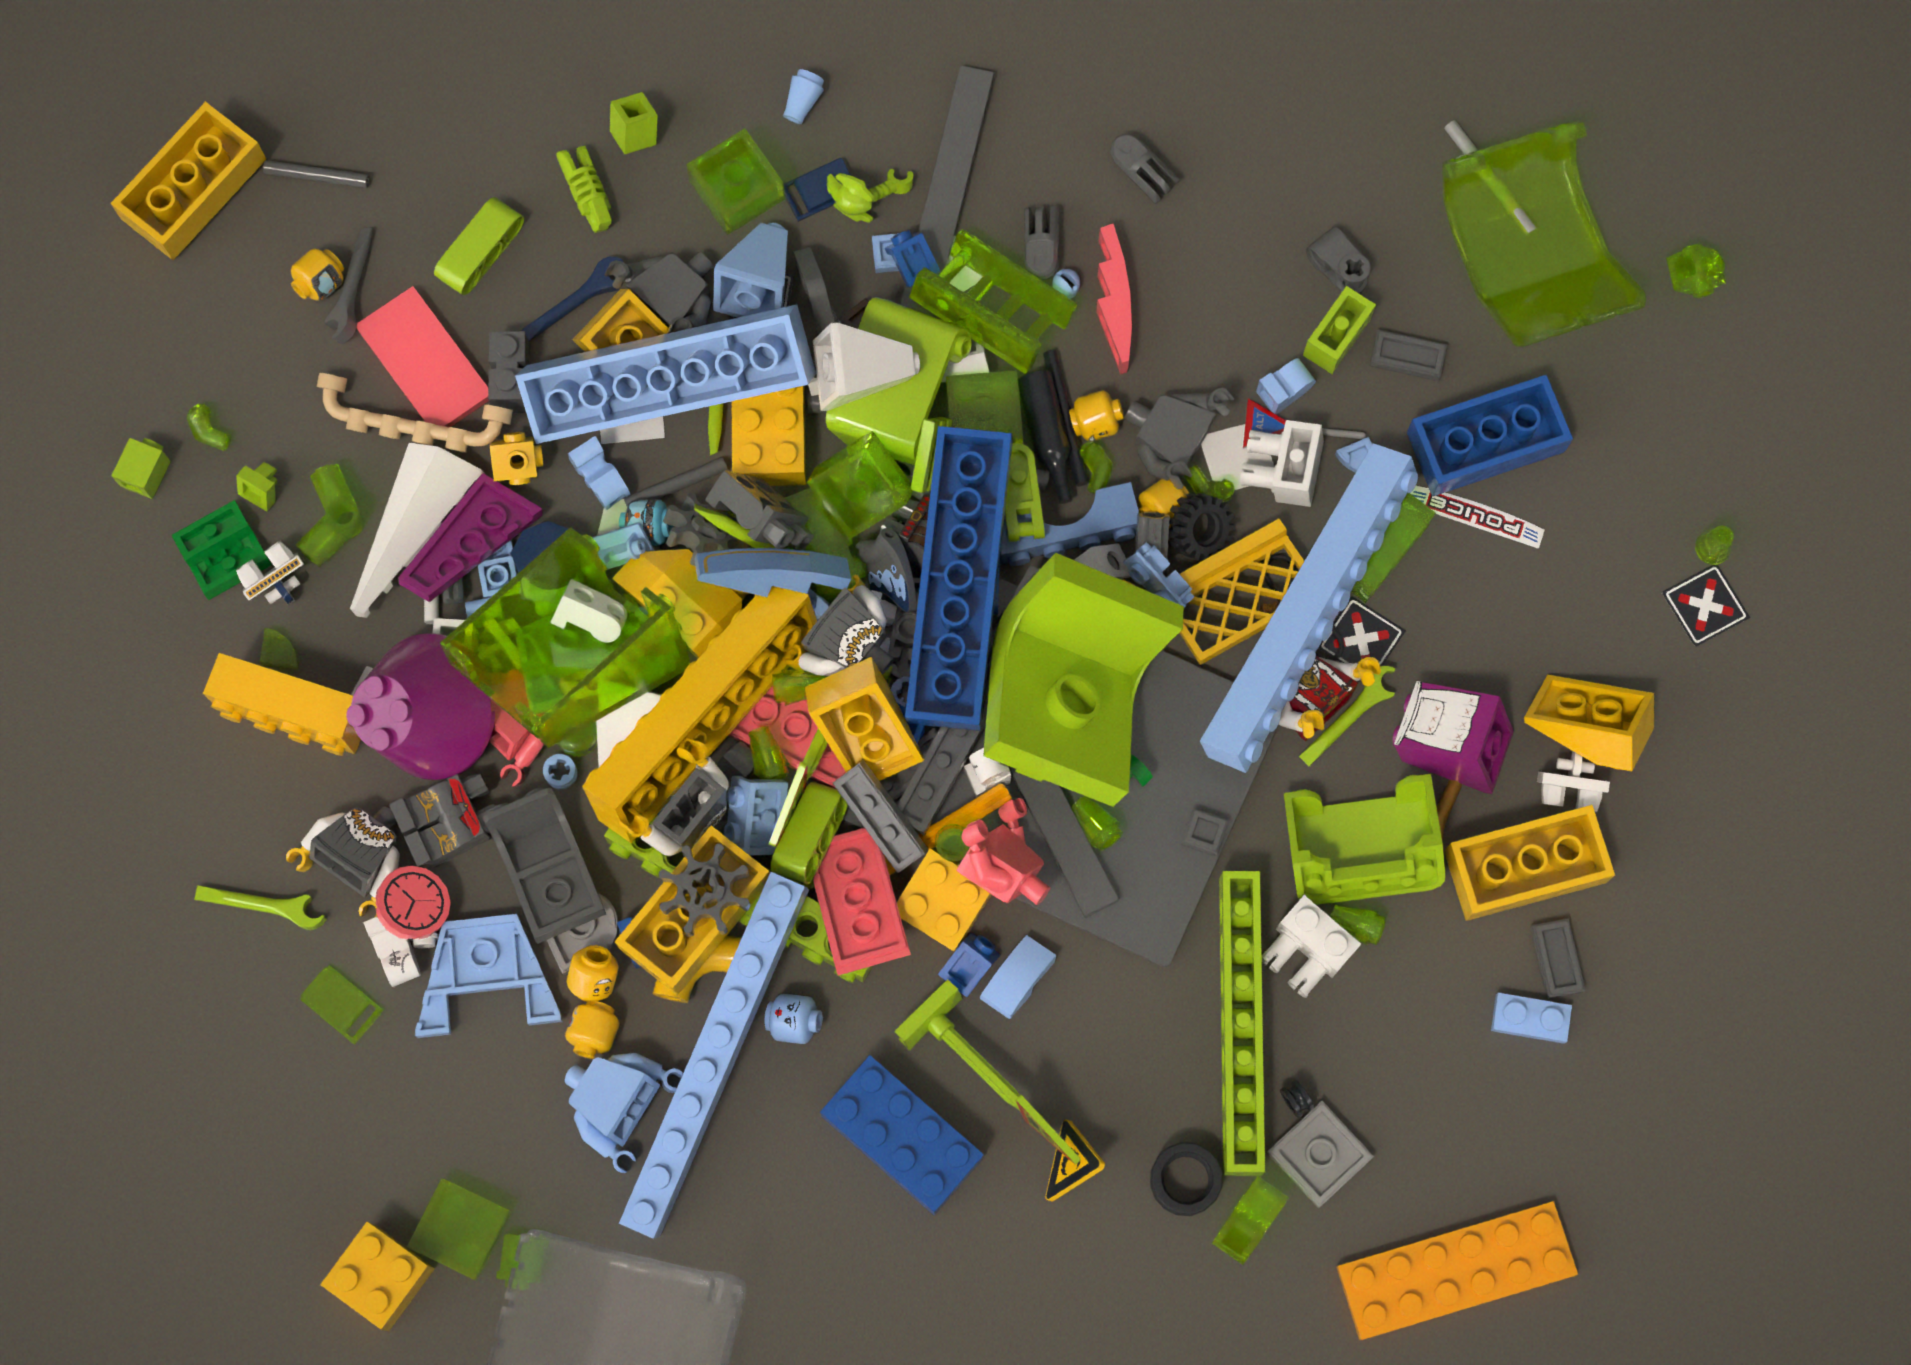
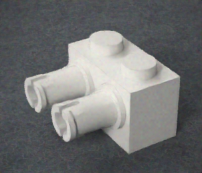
M1286 420L1284 431L1281 435L1250 430L1249 438L1251 439H1248L1247 453L1253 452L1278 456V461L1275 468L1244 462L1242 466L1244 472H1241L1240 485L1269 488L1274 493L1276 502L1311 507L1324 444L1322 425Z
M1304 895L1276 928L1280 933L1279 937L1261 957L1265 965L1273 957H1276L1269 969L1278 973L1280 968L1297 949L1308 957L1307 962L1288 981L1289 986L1294 990L1303 981L1305 984L1297 993L1306 998L1325 974L1333 978L1355 953L1361 943Z

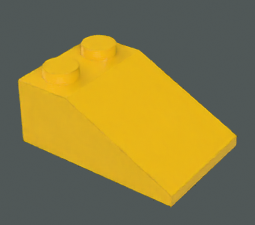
M620 289L572 340L584 352L668 334L669 328L630 289Z
M872 657L805 687L809 714L846 773L864 760L880 781L924 761L923 755L896 699Z
M1547 675L1524 716V723L1596 765L1611 767L1617 770L1633 771L1654 729V693Z

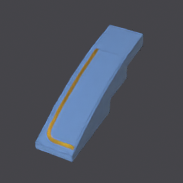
M779 548L729 549L697 553L694 559L697 581L764 597L768 596L772 586L807 594L811 583L843 590L844 587L848 588L851 581L847 558L813 551Z

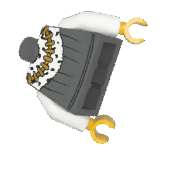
M858 575L852 576L856 584L849 589L844 587L801 641L804 649L798 645L792 647L798 652V656L793 661L786 659L785 663L797 672L808 671L815 675L830 676L869 657L873 658L882 675L892 665L895 658L880 648L887 638L886 631L884 630L887 619L881 602L865 586Z
M687 737V740L691 743L690 751L688 752L678 747L677 754L680 758L697 764L696 769L652 824L649 825L648 819L633 808L628 809L634 815V820L629 825L619 821V825L633 837L641 836L644 842L667 856L681 852L682 847L685 845L692 849L711 825L715 827L727 811L729 782L710 757H706L707 746L690 737Z
M385 806L381 807L372 817L360 808H353L347 813L341 812L320 818L302 839V847L289 850L286 854V860L293 863L299 855H302V862L297 866L296 871L305 872L309 870L314 861L364 898L370 893L372 896L370 901H365L359 907V914L363 917L368 906L373 905L377 908L375 899L377 889L384 878L399 866L400 854L396 849L397 836L390 830L397 821L392 810Z

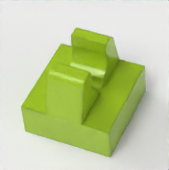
M263 462L255 470L245 465L236 475L238 495L268 512L276 503L275 485L278 480L273 475H275L277 469L266 462Z

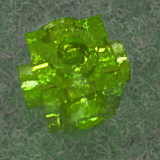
M1693 244L1666 258L1674 291L1693 295L1694 298H1702L1713 294L1714 288L1726 283L1723 272L1725 270V263L1718 250L1704 247L1702 244Z

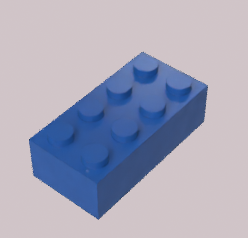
M1547 375L1414 418L1407 430L1408 438L1432 497L1564 453L1573 440Z
M871 1055L868 1056L820 1111L823 1119L934 1216L984 1159V1154Z

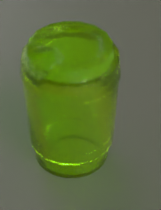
M949 824L938 831L935 837V846L938 854L943 859L956 862L965 857L970 847L966 846L962 841L961 836L965 829L958 824Z

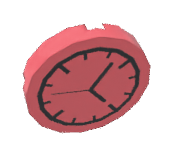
M417 866L397 868L384 878L375 896L376 913L379 921L387 931L398 938L407 940L409 938H428L442 927L449 915L451 901L448 889L439 876L426 868Z

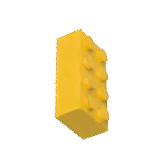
M205 101L110 204L122 221L171 260H174L264 163L266 157L256 140Z
M805 385L731 401L732 472L762 478L770 486L806 485Z
M222 653L218 654L203 694L211 701V707L220 711L219 715L237 723H240L242 718L254 722L253 726L271 734H274L276 729L289 733V739L301 744L308 745L310 740L323 744V750L335 755L343 756L344 751L356 754L361 739L346 717L347 709L351 706L352 695Z
M1593 805L1450 843L1444 850L1466 921L1605 884L1615 876Z
M711 825L692 847L693 858L698 862H707L714 855L715 845L722 844L726 851L720 860L722 870L732 872L742 865L748 868L749 876L738 879L732 886V893L736 897L747 898L751 906L761 894L770 872ZM686 857L682 859L671 874L678 875L686 870L688 866ZM719 878V885L724 887L723 879ZM663 882L615 940V943L623 953L678 995L746 911L735 905L724 909L721 918L728 929L725 935L719 933L715 920L712 918H702L695 926L694 935L691 937L687 936L684 926L689 920V912L683 908H677L668 915H665L660 909V904L674 899L678 890L675 884ZM709 882L706 883L704 888L697 887L700 900L706 892H713ZM685 894L686 901L690 902L691 896Z

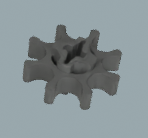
M688 493L682 507L683 510L674 505H669L663 519L665 524L675 526L671 529L666 544L669 547L682 544L687 549L693 550L694 553L690 560V564L695 566L694 559L697 553L751 548L750 545L717 528L695 511L694 505L697 504L731 518L727 512L715 509L710 504H700L694 493Z
M722 844L715 845L714 855L707 862L694 860L691 848L685 845L681 850L688 860L686 870L678 875L671 874L665 869L659 872V877L663 882L673 883L678 889L675 898L668 902H662L660 909L665 915H668L677 908L687 910L690 915L687 924L684 926L687 936L691 937L694 935L695 926L702 918H712L715 920L719 933L725 935L728 929L721 918L724 909L732 905L739 906L745 911L750 909V903L747 898H739L732 893L733 884L738 879L749 876L748 868L742 865L732 872L722 870L720 860L726 852ZM719 878L723 879L724 887L719 885ZM709 882L713 892H706L700 900L697 887L704 888L706 883ZM685 894L691 896L690 902L686 901Z

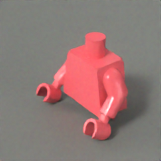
M511 672L505 676L502 674L488 675L493 688L489 689L491 711H495L494 727L489 742L508 761L513 757L516 760L513 765L509 764L503 767L500 775L501 779H505L508 772L515 769L518 773V778L512 784V787H517L525 780L524 767H529L544 746L550 726L547 718L548 713L535 717L530 715L523 677L518 672Z
M1017 798L1006 802L998 810L1001 820L1008 823V828L1002 824L989 832L982 819L967 825L961 837L964 844L970 848L956 871L1003 902L1009 903L1023 894L1034 904L1039 905L1051 888L1036 877L1043 867L1044 861L1026 845L1023 826H1019L1017 819L1027 814V807L1022 798Z

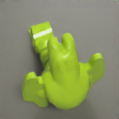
M890 169L887 174V181L867 189L865 182L856 177L842 173L837 174L835 177L829 174L827 176V190L835 200L833 206L856 222L860 220L871 222L873 217L866 212L871 209L872 202L885 198L892 193L906 194L910 192L914 175L912 171H908L907 178L899 180L894 177V169Z

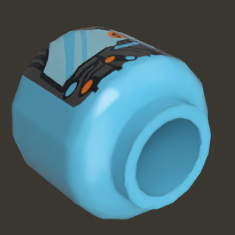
M633 500L628 504L626 512H621L619 517V529L640 523L652 546H662L674 526L663 522L668 508L661 500Z

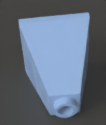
M760 223L716 264L714 268L713 311L739 318L783 308L788 230H785L783 226L777 223Z

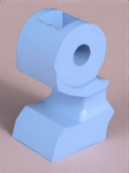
M596 436L569 452L568 456L577 473L584 477L587 487L592 489L604 509L608 510L612 505L631 494L616 468L611 463H606L604 450Z

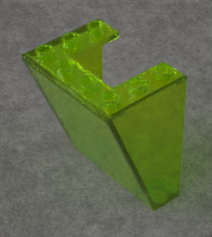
M572 527L566 530L440 642L451 666L548 748L683 673L691 663L687 654L689 647L682 639L680 633L682 627L675 619L673 613L675 607L665 595L659 594L657 596L645 587L641 591L648 614L645 615L639 610V606L631 596L626 593L620 595L615 591L613 584L606 576L607 567L598 555L600 548L596 541L588 534L580 535ZM571 579L609 596L625 607L627 620L620 636L612 642L599 641L593 637L590 631L570 622L566 623L564 629L550 623Z

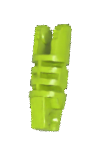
M586 146L576 148V159L580 167L576 169L567 150L558 151L556 153L557 160L570 186L571 193L581 215L586 216L594 233L606 231L612 222L608 211L611 206Z

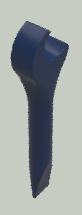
M609 256L599 261L592 275L578 290L521 330L525 331L528 341L534 339L585 301L603 293L618 291L619 289L614 288L612 285L614 281L609 276L605 277L604 274L612 261L623 262V260L618 257Z

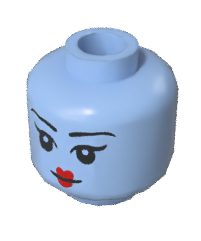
M780 994L775 998L774 1002L770 1001L767 1005L765 1028L767 1031H770L776 1041L806 1044L811 1040L814 1033H819L821 1030L822 1012L817 1010L816 1003L812 997Z

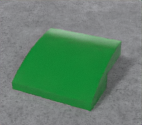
M235 500L171 535L208 600L241 583L236 570L253 559L260 571L272 565Z

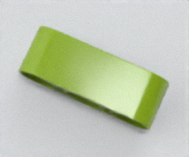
M492 197L483 205L440 258L435 267L434 276L461 295L469 294L517 236L523 226L524 217L498 198Z
M816 782L808 784L774 851L771 861V872L805 884H809L813 880L847 810L848 804L836 788Z

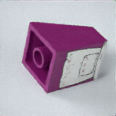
M1416 681L1412 694H1408L1404 703L1405 715L1402 723L1396 726L1393 733V746L1396 748L1401 761L1444 778L1457 781L1481 792L1493 794L1514 733L1500 696Z

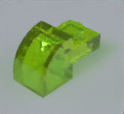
M1257 1176L1215 1236L1212 1244L1244 1265L1289 1197Z

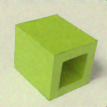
M643 92L611 101L610 133L624 155L656 145L658 115Z
M129 438L111 476L120 487L153 499L171 461L162 451L163 446L146 438L142 442Z

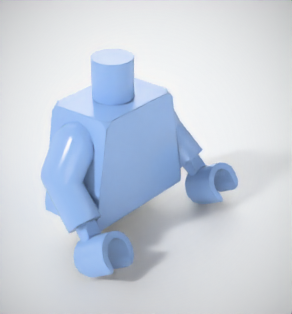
M637 1053L612 1055L608 1060L596 1057L592 1060L587 1070L579 1065H574L565 1076L566 1085L575 1089L569 1098V1104L576 1109L574 1121L581 1138L604 1158L608 1156L612 1158L614 1168L620 1173L627 1172L617 1163L620 1155L626 1154L635 1162L636 1158L631 1151L619 1150L616 1148V1145L619 1144L623 1147L660 1087L656 1080L662 1081L664 1090L669 1093H675L677 1088L671 1087L667 1083V1077L669 1075H676L682 1078L683 1072L679 1069L673 1068L665 1071L662 1069L661 1064Z

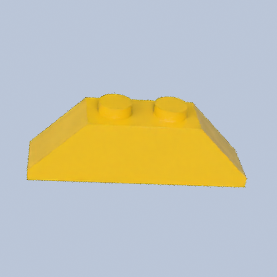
M689 549L645 551V553L640 554L639 559L634 560L631 558L612 579L697 659L706 651L710 641L727 628L735 613L742 609V598L731 588L697 581L696 567L690 564L693 553Z

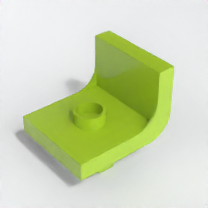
M1055 553L1011 600L996 629L992 645L983 756L1016 769L1015 772L1040 782L1046 780L1114 807L1129 793L1132 714L1138 684L1153 658L1183 630L1184 606Z

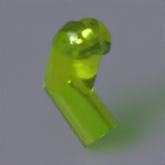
M201 403L190 408L187 414V422L195 440L222 451L227 450L231 441V435L212 428L209 420L211 418L210 408Z
M1086 442L1080 449V455L1092 473L1087 490L1092 494H1096V490L1107 487L1113 464L1099 444Z
M1198 465L1189 468L1193 475L1192 477L1183 475L1195 494L1203 493L1221 499L1222 502L1229 501L1234 494L1235 486L1229 479H1223L1222 481L1207 480Z

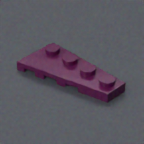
M482 473L399 576V584L424 600L431 602L542 516V508Z

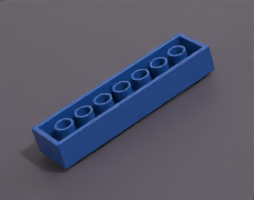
M938 426L905 719L909 724L981 731L1012 452V433Z

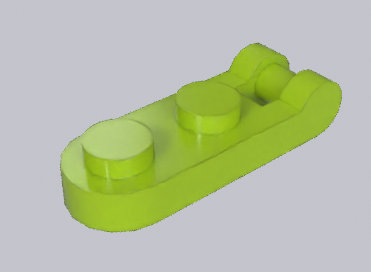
M1013 443L1005 506L1008 542L1020 541L1019 537L1033 536L1034 539L1045 538L1035 458L1031 449L1020 443ZM1031 514V522L1018 523L1017 515Z

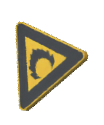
M1067 1119L1062 1122L1059 1136L1081 1160L1075 1165L1056 1149L1045 1195L1046 1200L1051 1202L1099 1173L1105 1166V1162L1073 1122Z

